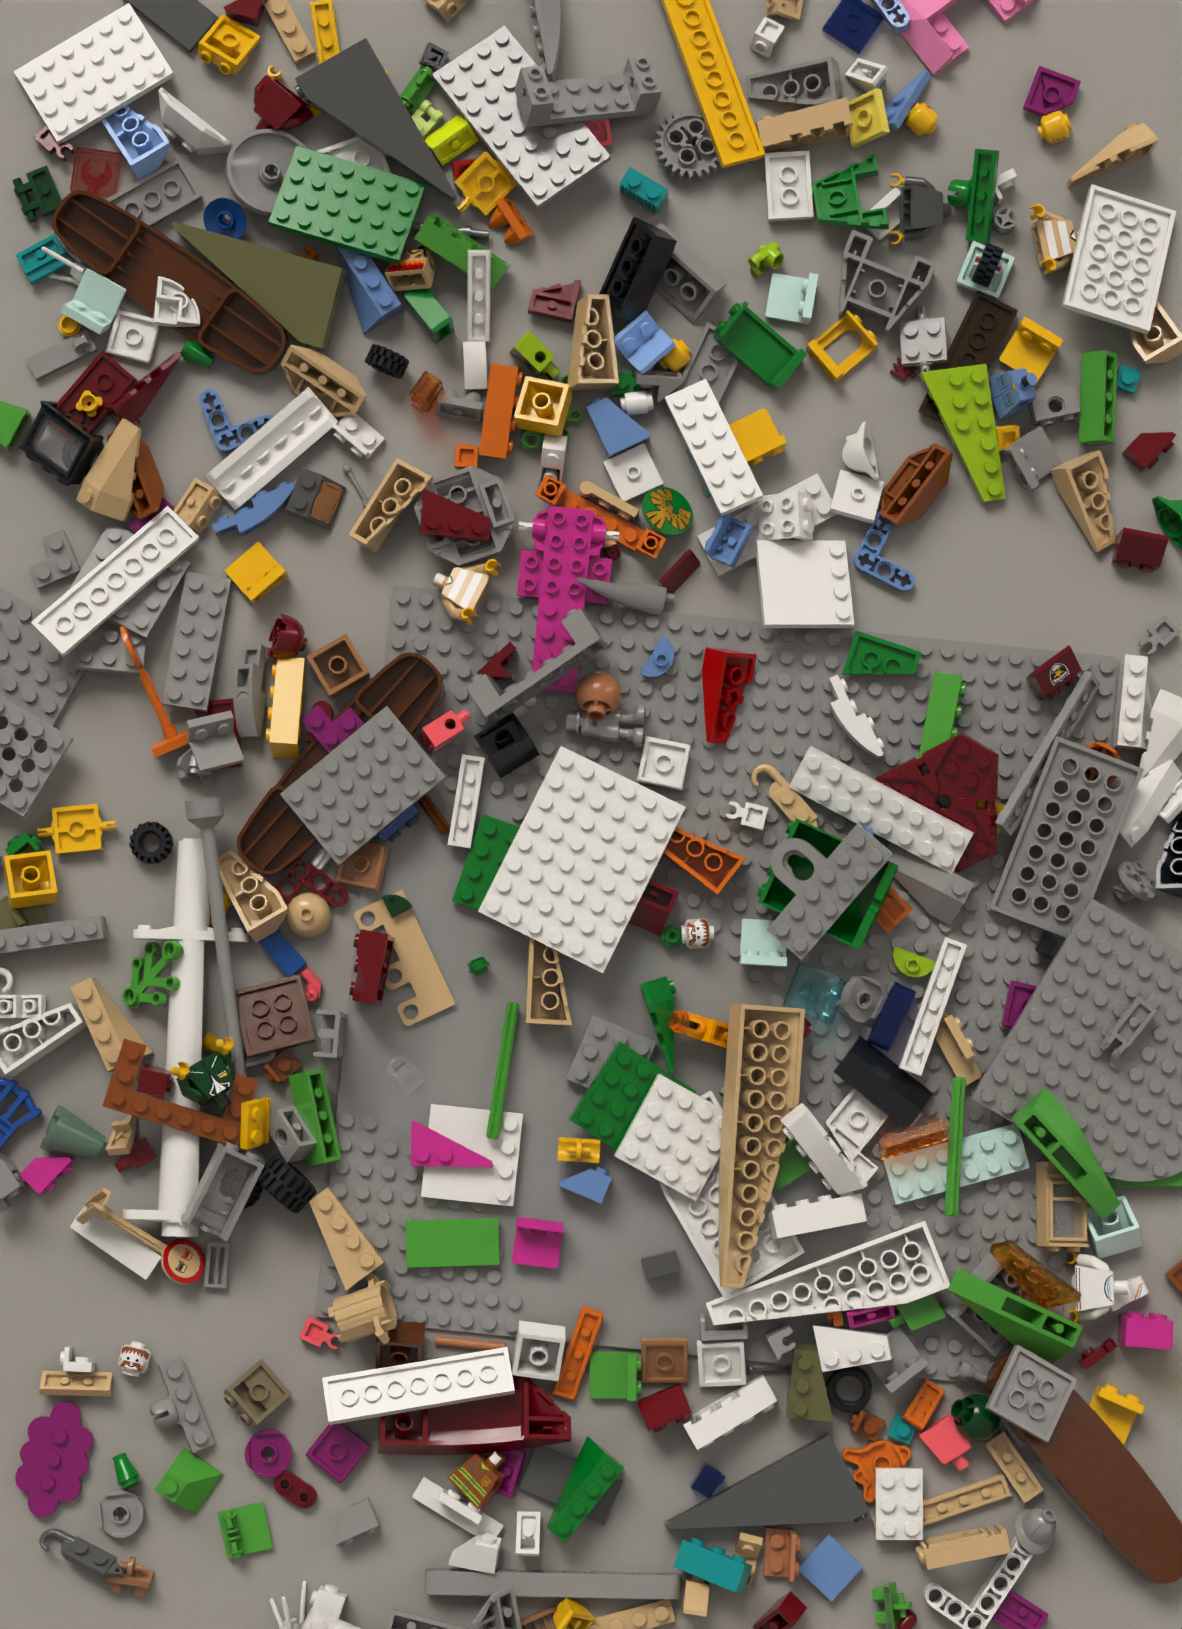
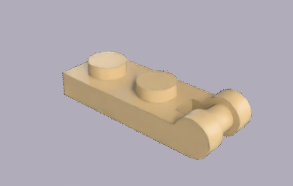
M584 481L580 484V495L583 498L592 497L598 501L597 504L606 510L611 508L618 512V517L626 521L631 519L635 522L639 515V509L589 481Z

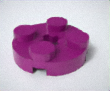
M265 1429L251 1437L245 1448L247 1465L261 1477H275L288 1467L292 1459V1446L287 1436L273 1429ZM266 1447H271V1450L275 1451V1455H272L271 1460H267V1456L262 1455V1451H266Z

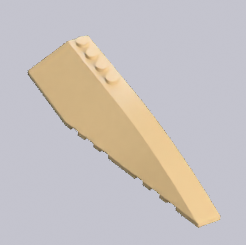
M730 1003L719 1171L720 1287L743 1288L752 1261V1250L757 1244L758 1230L765 1217L766 1203H769L780 1167L778 1164L781 1153H784L786 1147V1135L782 1131L785 1126L780 1120L795 1109L799 1103L805 1009Z

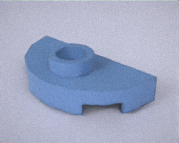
M662 635L640 673L641 676L647 678L658 677L665 674L671 668L674 660V649L664 635Z

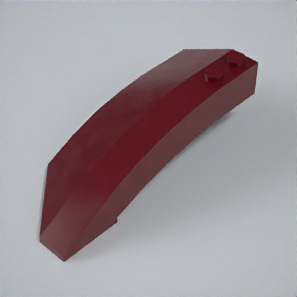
M512 1375L515 1394L379 1417L378 1454L493 1453L494 1450L504 1452L571 1441V1417L565 1411H562L542 1388H538L530 1380V1377Z

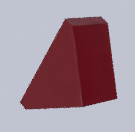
M236 0L224 6L226 16L235 21L259 27L264 4L267 0Z

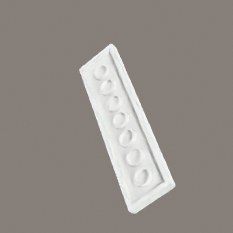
M167 506L31 622V626L64 657L199 541V536Z
M812 746L808 748L789 785V788L866 829L872 828L873 833L950 874L954 872L974 832Z
M507 1347L322 1378L329 1425L515 1394Z

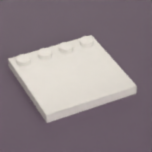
M756 541L755 551L763 628H853L854 615L845 541Z
M431 1104L428 1128L486 1157L493 1162V1167L424 1166L421 1197L514 1206L523 1113L503 1111L499 1138L489 1139L486 1133L490 1110Z

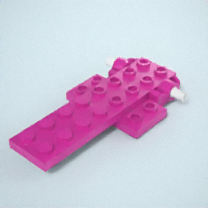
M548 506V510L537 512L533 518V523L519 521V526L524 527H519L518 531L532 532L534 551L521 550L517 596L539 598L532 671L536 672L542 668V663L552 657L555 659L561 655V650L571 644L574 646L576 644L561 622L569 611L573 609L578 610L579 608L584 610L585 603L608 605V598L577 581V578L580 577L610 583L612 559L600 558V551L605 544V540L619 541V537L616 536H619L620 531H606L604 519L594 515V510ZM578 667L545 690L576 693Z

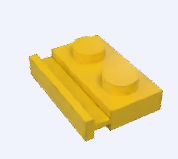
M261 1097V1099H253L241 1103V1149L249 1150L262 1146L263 1143H269L271 1098Z

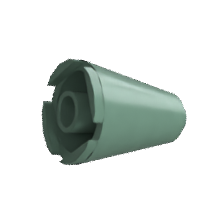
M58 1105L46 1129V1137L42 1139L40 1148L97 1158L98 1155L103 1156L108 1143L105 1142L106 1137L63 1106Z

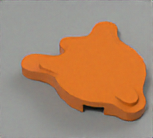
M877 1440L876 1442L868 1443L860 1449L844 1448L842 1457L844 1460L858 1466V1469L852 1473V1478L863 1486L862 1496L866 1502L871 1503L875 1500V1467L904 1468L906 1462L911 1457V1450L906 1445H897L887 1440Z

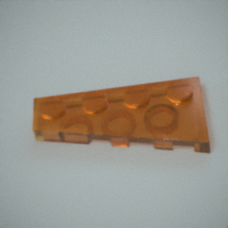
M1012 1240L991 1245L990 1253L1034 1303L1044 1308H1052L1080 1301V1292Z

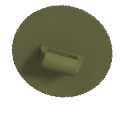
M8 895L0 900V930L47 923V911L44 905L10 909Z

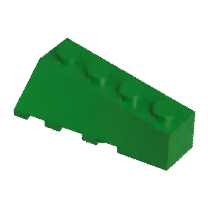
M588 1436L547 1524V1529L564 1543L568 1541L624 1469L622 1463Z

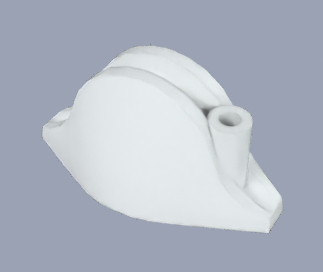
M863 422L856 434L846 437L847 442L842 451V458L844 463L852 470L868 473L873 479L878 480V465L868 423Z

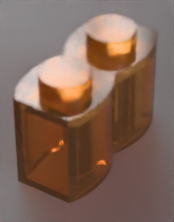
M424 371L409 393L410 401L412 402L411 406L421 413L424 411L429 412L437 401L438 394L441 395L444 391L441 380Z

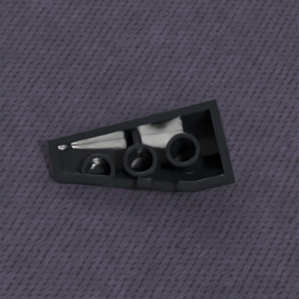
M1181 811L1173 820L1171 832L1163 847L1164 851L1156 866V890L1182 898Z

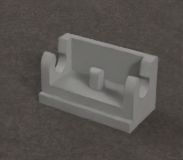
M699 1313L701 1341L748 1339L747 1322L714 1326L709 1313Z
M787 1323L765 1334L777 1359L782 1358V1354L796 1346L792 1339L788 1340L787 1338L793 1333Z

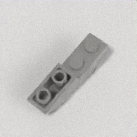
M263 645L243 646L241 664L234 667L233 703L237 730L241 739L261 737L266 693L261 691L267 649Z

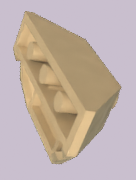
M290 345L281 362L282 369L285 371L293 393L299 395L309 387L334 417L357 414L367 396L355 375L320 351Z

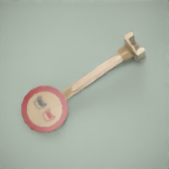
M104 1187L85 1201L84 1206L88 1207V1209L77 1216L76 1221L84 1225L97 1216L103 1221L107 1220L161 1254L163 1271L173 1282L181 1285L191 1284L197 1281L203 1274L205 1258L200 1247L194 1242L187 1239H176L167 1245L112 1212L111 1208L105 1205L111 1191Z

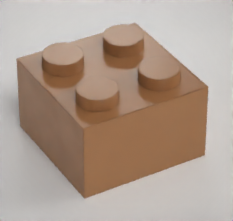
M347 634L306 656L331 699L371 677Z

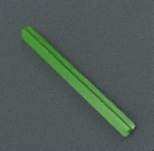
M508 1002L506 1007L486 1133L489 1139H498L519 1012V1004L515 1002Z
M963 1077L952 1078L944 1214L952 1217L958 1216L966 1090V1079Z

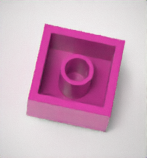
M1126 1311L1125 1315H1119L1117 1343L1128 1347L1172 1350L1174 1321L1167 1319V1315L1161 1313H1149V1317H1144L1143 1313Z

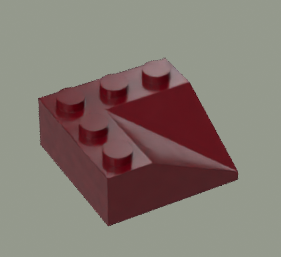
M363 929L360 930V934L356 933L354 947L357 949L358 959L355 961L354 972L357 973L356 982H351L349 995L353 996V1001L382 1005L394 937L389 934Z

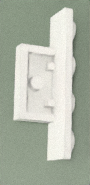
M423 1477L412 1496L415 1500L474 1536L478 1534H493L497 1537L504 1526L480 1511L481 1509H477L470 1501L467 1503L462 1500L461 1495L452 1489L447 1491L426 1477Z

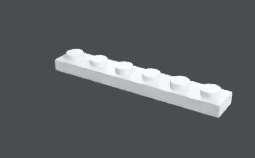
M944 937L899 1064V1069L918 1076L922 1075L967 947L966 944Z

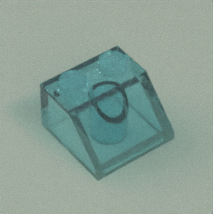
M798 964L783 1007L805 1009L806 1016L832 1025L839 1008V1000L841 999L843 988L848 981L831 973Z

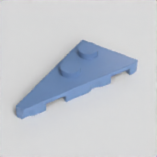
M923 70L885 105L890 131L899 129L932 76L928 70Z

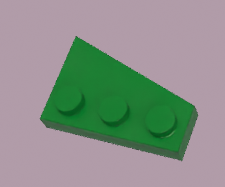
M856 631L842 675H914L922 652Z

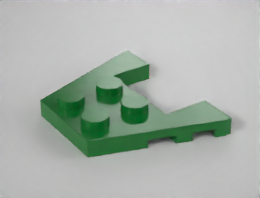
M875 154L867 156V160L859 164L855 162L849 165L850 168L840 173L836 171L812 183L819 225L889 229L886 208L862 212L857 190V179L879 175Z

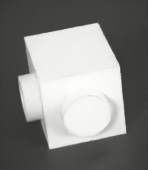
M326 1584L325 1587L320 1586L318 1591H313L309 1604L313 1605V1608L339 1619L347 1594L339 1592V1588Z

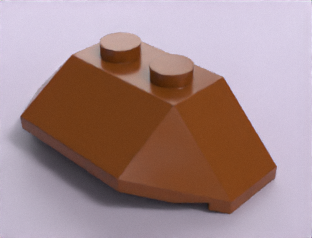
M111 433V434H109V435L107 436V442H108V440L110 439V437L112 436L113 433ZM140 439L139 455L135 459L134 472H137L136 480H133L132 484L134 501L129 513L138 519H144L158 511L165 488L149 446Z
M934 443L929 448L922 449L908 456L881 492V516L898 526L921 519L948 483L953 453Z

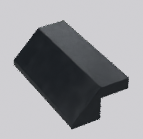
M861 1036L858 1037L847 1051L846 1056L833 1071L906 1130L918 1117L933 1094L906 1071L899 1069L896 1063Z

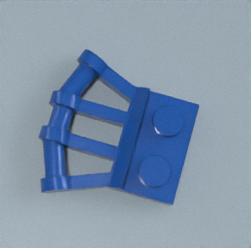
M0 1077V1087H3L4 1090L0 1093V1105L10 1093H13L18 1098L4 1116L0 1113V1150L16 1132L18 1127L43 1114L40 1108L37 1109L28 1090L21 1089L17 1085L18 1082L14 1079L9 1080ZM24 1103L29 1114L14 1123L9 1121L21 1104Z

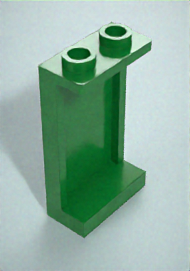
M748 302L736 303L729 310L730 317L727 321L722 320L715 328L717 333L713 339L771 390L776 391L782 387L807 353L801 348L796 350L747 307L749 305Z

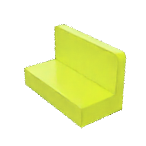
M460 115L455 116L424 138L441 166H444L479 141L470 124Z

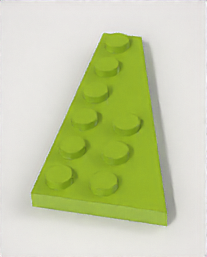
M979 364L920 372L919 375L928 388V394L931 400L933 399L943 425L953 445L956 446L962 463L965 464L968 470L970 480L981 502L1006 499L987 365Z

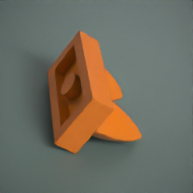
M502 198L496 203L498 207L493 212L488 226L497 228L510 223L505 233V243L516 244L521 241H529L535 236L511 199Z

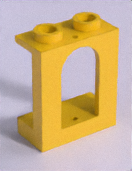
M849 310L846 311L845 316L816 340L810 341L806 346V351L834 383L839 381L871 354L878 345L875 334L871 330L867 331L861 325L863 322L856 313L852 314ZM855 331L861 338L860 347L837 366L823 349L842 333Z

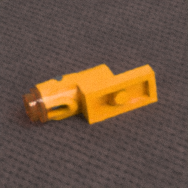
M684 1010L674 1011L670 1015L668 1024L674 1032L727 1049L728 1024Z

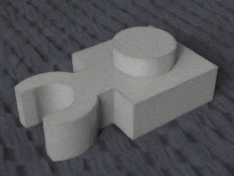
M1164 615L1147 631L1151 637L1142 639L1138 646L1141 647L1144 643L1150 644L1151 649L1147 652L1149 656L1156 651L1157 644L1163 648L1181 631Z

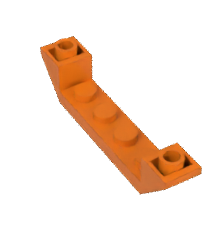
M545 475L535 493L538 498L549 506L594 510V515L604 519L606 531H620L619 536H616L619 537V541H616V543L635 553L656 559L666 541V538L647 528L644 531L566 489L565 484L548 475Z

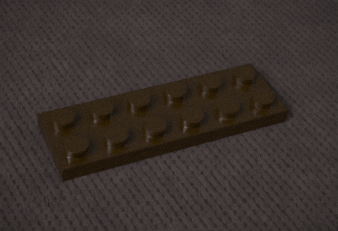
M977 290L947 352L948 363H942L939 370L986 364L988 372L1018 310ZM927 392L918 412L943 424L938 414L939 411Z

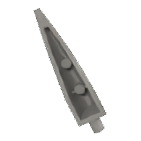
M577 578L578 582L596 593L619 604L648 614L660 616L664 603H672L674 601V594L666 593L667 588L651 584L609 583Z

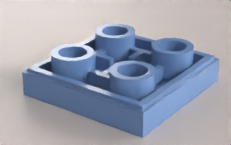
M828 1533L799 1565V1572L832 1602L863 1568V1565Z

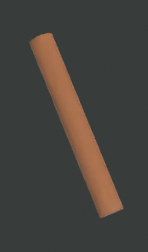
M436 1336L435 1345L478 1350L505 1347V1343L444 1336Z

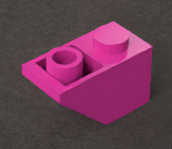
M73 1157L35 1158L19 1175L38 1194H43L44 1192L48 1194L57 1185L55 1181L60 1175L65 1177L73 1169L71 1164L75 1159Z

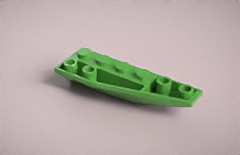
M1044 1087L1011 1120L1104 1220L1120 1205V1202L1076 1120Z
M957 1268L948 1287L951 1293L1013 1345H1019L1026 1350L1035 1352L1039 1357L1052 1363L1074 1348L1083 1329V1326L1069 1318Z

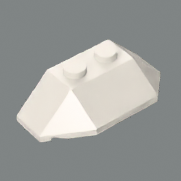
M162 87L159 89L161 120L165 128L164 132L173 140L178 138L183 142L181 145L189 153L194 151L199 156L230 152L233 146L228 139Z

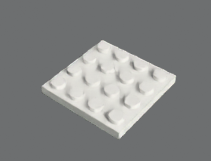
M657 1074L614 1157L696 1201L720 1157L723 1109L661 1074Z

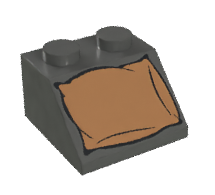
M301 468L285 510L290 516L331 530L347 488L324 475Z

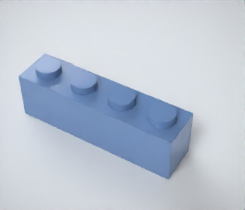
M335 246L342 268L348 269L346 281L364 335L403 311L401 303L370 256Z

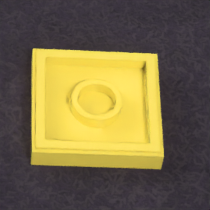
M876 88L848 102L852 119V127L849 134L851 147L858 148L890 133L881 89Z

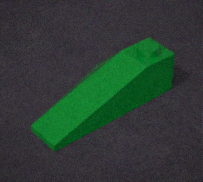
M667 976L642 983L640 988L668 1072L672 1073L674 1072L673 994L677 992L673 980L668 981Z

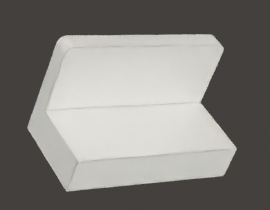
M897 187L892 189L870 209L886 208L889 229L866 228L877 241H881L900 224V191Z

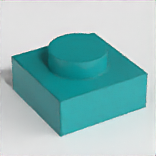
M1121 364L1117 371V389L1133 395L1142 372Z
M895 1413L887 1436L909 1445L916 1428L901 1419V1415Z

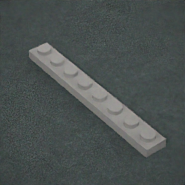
M1084 671L1081 678L1078 679L1070 697L1066 699L1064 707L1055 718L1048 734L1043 738L1041 746L1036 754L1033 755L1028 768L1021 775L1015 790L1010 794L1006 805L998 814L995 823L1003 834L1012 836L1029 807L1055 737L1059 736L1067 740L1069 739L1098 690L1100 683L1092 672Z

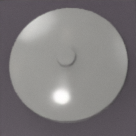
M258 129L242 136L231 148L225 167L227 184L234 197L247 209L261 215L271 216L296 145L304 148L306 146L294 136L276 129Z

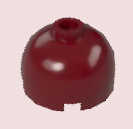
M282 613L280 614L281 618L276 619L268 641H272V647H267L266 651L268 657L276 660L277 658L289 659L296 657L299 651L303 652L307 645V638H304L305 631L303 625L297 619Z

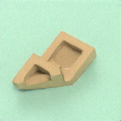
M128 1114V1117L123 1121H115L111 1124L115 1131L112 1132L105 1149L109 1156L130 1154L136 1132L137 1117Z

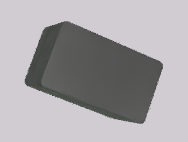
M675 1250L641 1258L646 1279L681 1271Z

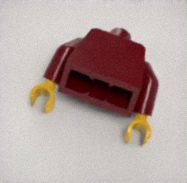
M269 66L268 75H265L255 86L254 112L262 118L255 127L257 130L271 129L272 127L276 130H291L305 124L313 116L317 117L323 114L321 111L314 109L312 105L310 109L307 108L309 104L280 82L282 72L279 70L277 74H272L275 70L274 66Z

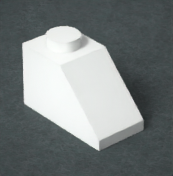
M478 1534L453 1550L448 1565L495 1574L502 1538H498L493 1534Z

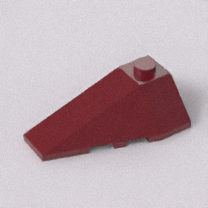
M180 352L174 353L105 407L118 425L122 419H127L135 426L140 423L138 419L143 416L182 356Z

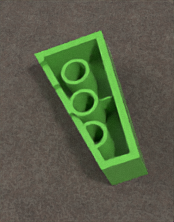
M437 214L428 216L414 238L426 249L440 255V258L445 262L459 267L458 270L466 276L467 250H488ZM492 252L490 288L495 289L511 265Z

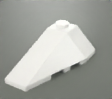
M1169 759L1152 769L1138 783L1117 837L1131 848L1148 832L1182 776L1173 760ZM1107 798L1098 807L1106 811L1111 808L1112 802Z

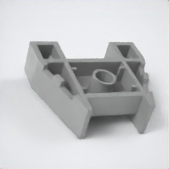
M852 229L842 255L838 316L842 317L846 305H850L887 320L888 324L884 331V335H887L926 290L937 263L915 255L906 276L865 259L873 237Z

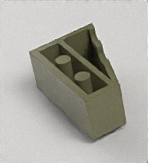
M795 1342L796 1346L792 1349L786 1403L787 1418L834 1423L816 1344Z

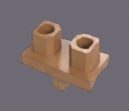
M131 1556L129 1563L120 1561L119 1566L123 1571V1577H107V1582H110L111 1592L121 1593L124 1591L125 1585L133 1586L132 1594L144 1597L152 1581L154 1571L143 1569L144 1565L135 1564L136 1557Z

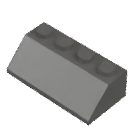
M660 223L656 227L666 231L677 240V243L656 290L694 323L717 299L728 282Z

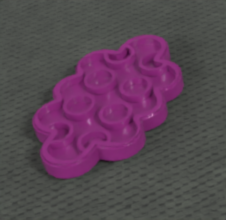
M71 1401L58 1403L53 1407L50 1417L40 1416L35 1418L28 1427L30 1441L26 1442L20 1450V1458L23 1465L18 1468L15 1481L20 1490L29 1493V1510L38 1517L51 1515L56 1511L59 1501L69 1502L74 1500L81 1491L82 1483L79 1477L83 1476L89 1468V1459L86 1453L91 1450L94 1437L88 1427L80 1425L82 1416L80 1408Z

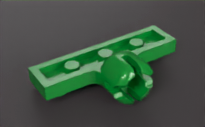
M975 149L971 180L955 179L949 184L948 191L959 192V194L947 195L949 204L968 209L967 241L990 242L999 160L998 150Z

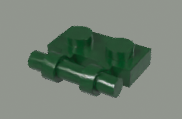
M47 165L26 173L29 182L23 184L21 178H16L12 181L15 187L14 193L16 197H19L22 204L21 210L27 216L30 223L37 220L35 214L37 210L41 209L43 216H48L55 213L62 201ZM33 191L36 201L30 202L27 194Z

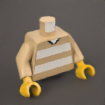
M1041 204L1030 206L1029 209L1034 211V214L1030 215V219H1038L1031 226L1039 268L1046 267V270L1043 271L1044 275L1049 272L1062 271L1072 262L1079 231L1074 232L1072 221L1065 220L1064 217L1045 210Z
M490 559L485 564L468 565L461 568L454 567L449 577L441 573L436 574L433 585L443 589L441 601L452 619L462 620L471 625L474 616H478L476 612L490 586L489 574L495 577L499 574L494 568L500 567L501 564L495 559Z

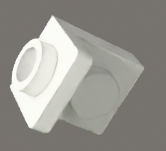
M764 17L754 33L750 49L769 58L785 26Z
M1013 168L997 176L994 198L996 205L1000 204L1003 200L999 189L1005 191L1014 185L1013 182L1017 175Z
M68 1346L65 1347L64 1351H61L60 1366H63V1371H95V1362L89 1361V1357H75V1361H72L73 1347Z

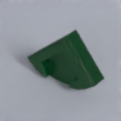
M391 894L382 896L392 918L413 908L410 902L402 896Z

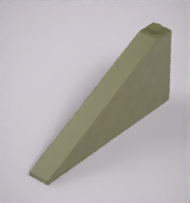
M172 221L171 226L299 342L307 344L308 349L320 351V348L328 349L348 269Z

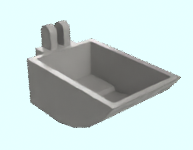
M1 1151L0 1214L12 1207L9 1200L16 1199L24 1194L25 1190L23 1188L28 1186V1183L19 1175L21 1172L15 1163Z

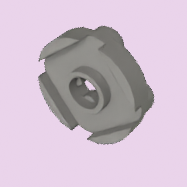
M852 976L843 988L841 999L839 1000V1008L843 1010L849 1019L856 1022L864 1023L870 1018H876L881 1012L885 1001L880 989L882 988L881 984L876 979L868 976ZM864 994L865 1002L859 1003L860 996Z
M126 1489L111 1491L101 1500L97 1507L96 1516L102 1530L104 1529L112 1537L123 1538L130 1536L141 1526L145 1510L142 1501L136 1493ZM118 1507H122L127 1512L123 1520H120L119 1516L114 1514V1512L118 1511Z

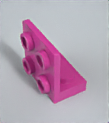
M517 1217L512 1263L557 1269L564 1222Z

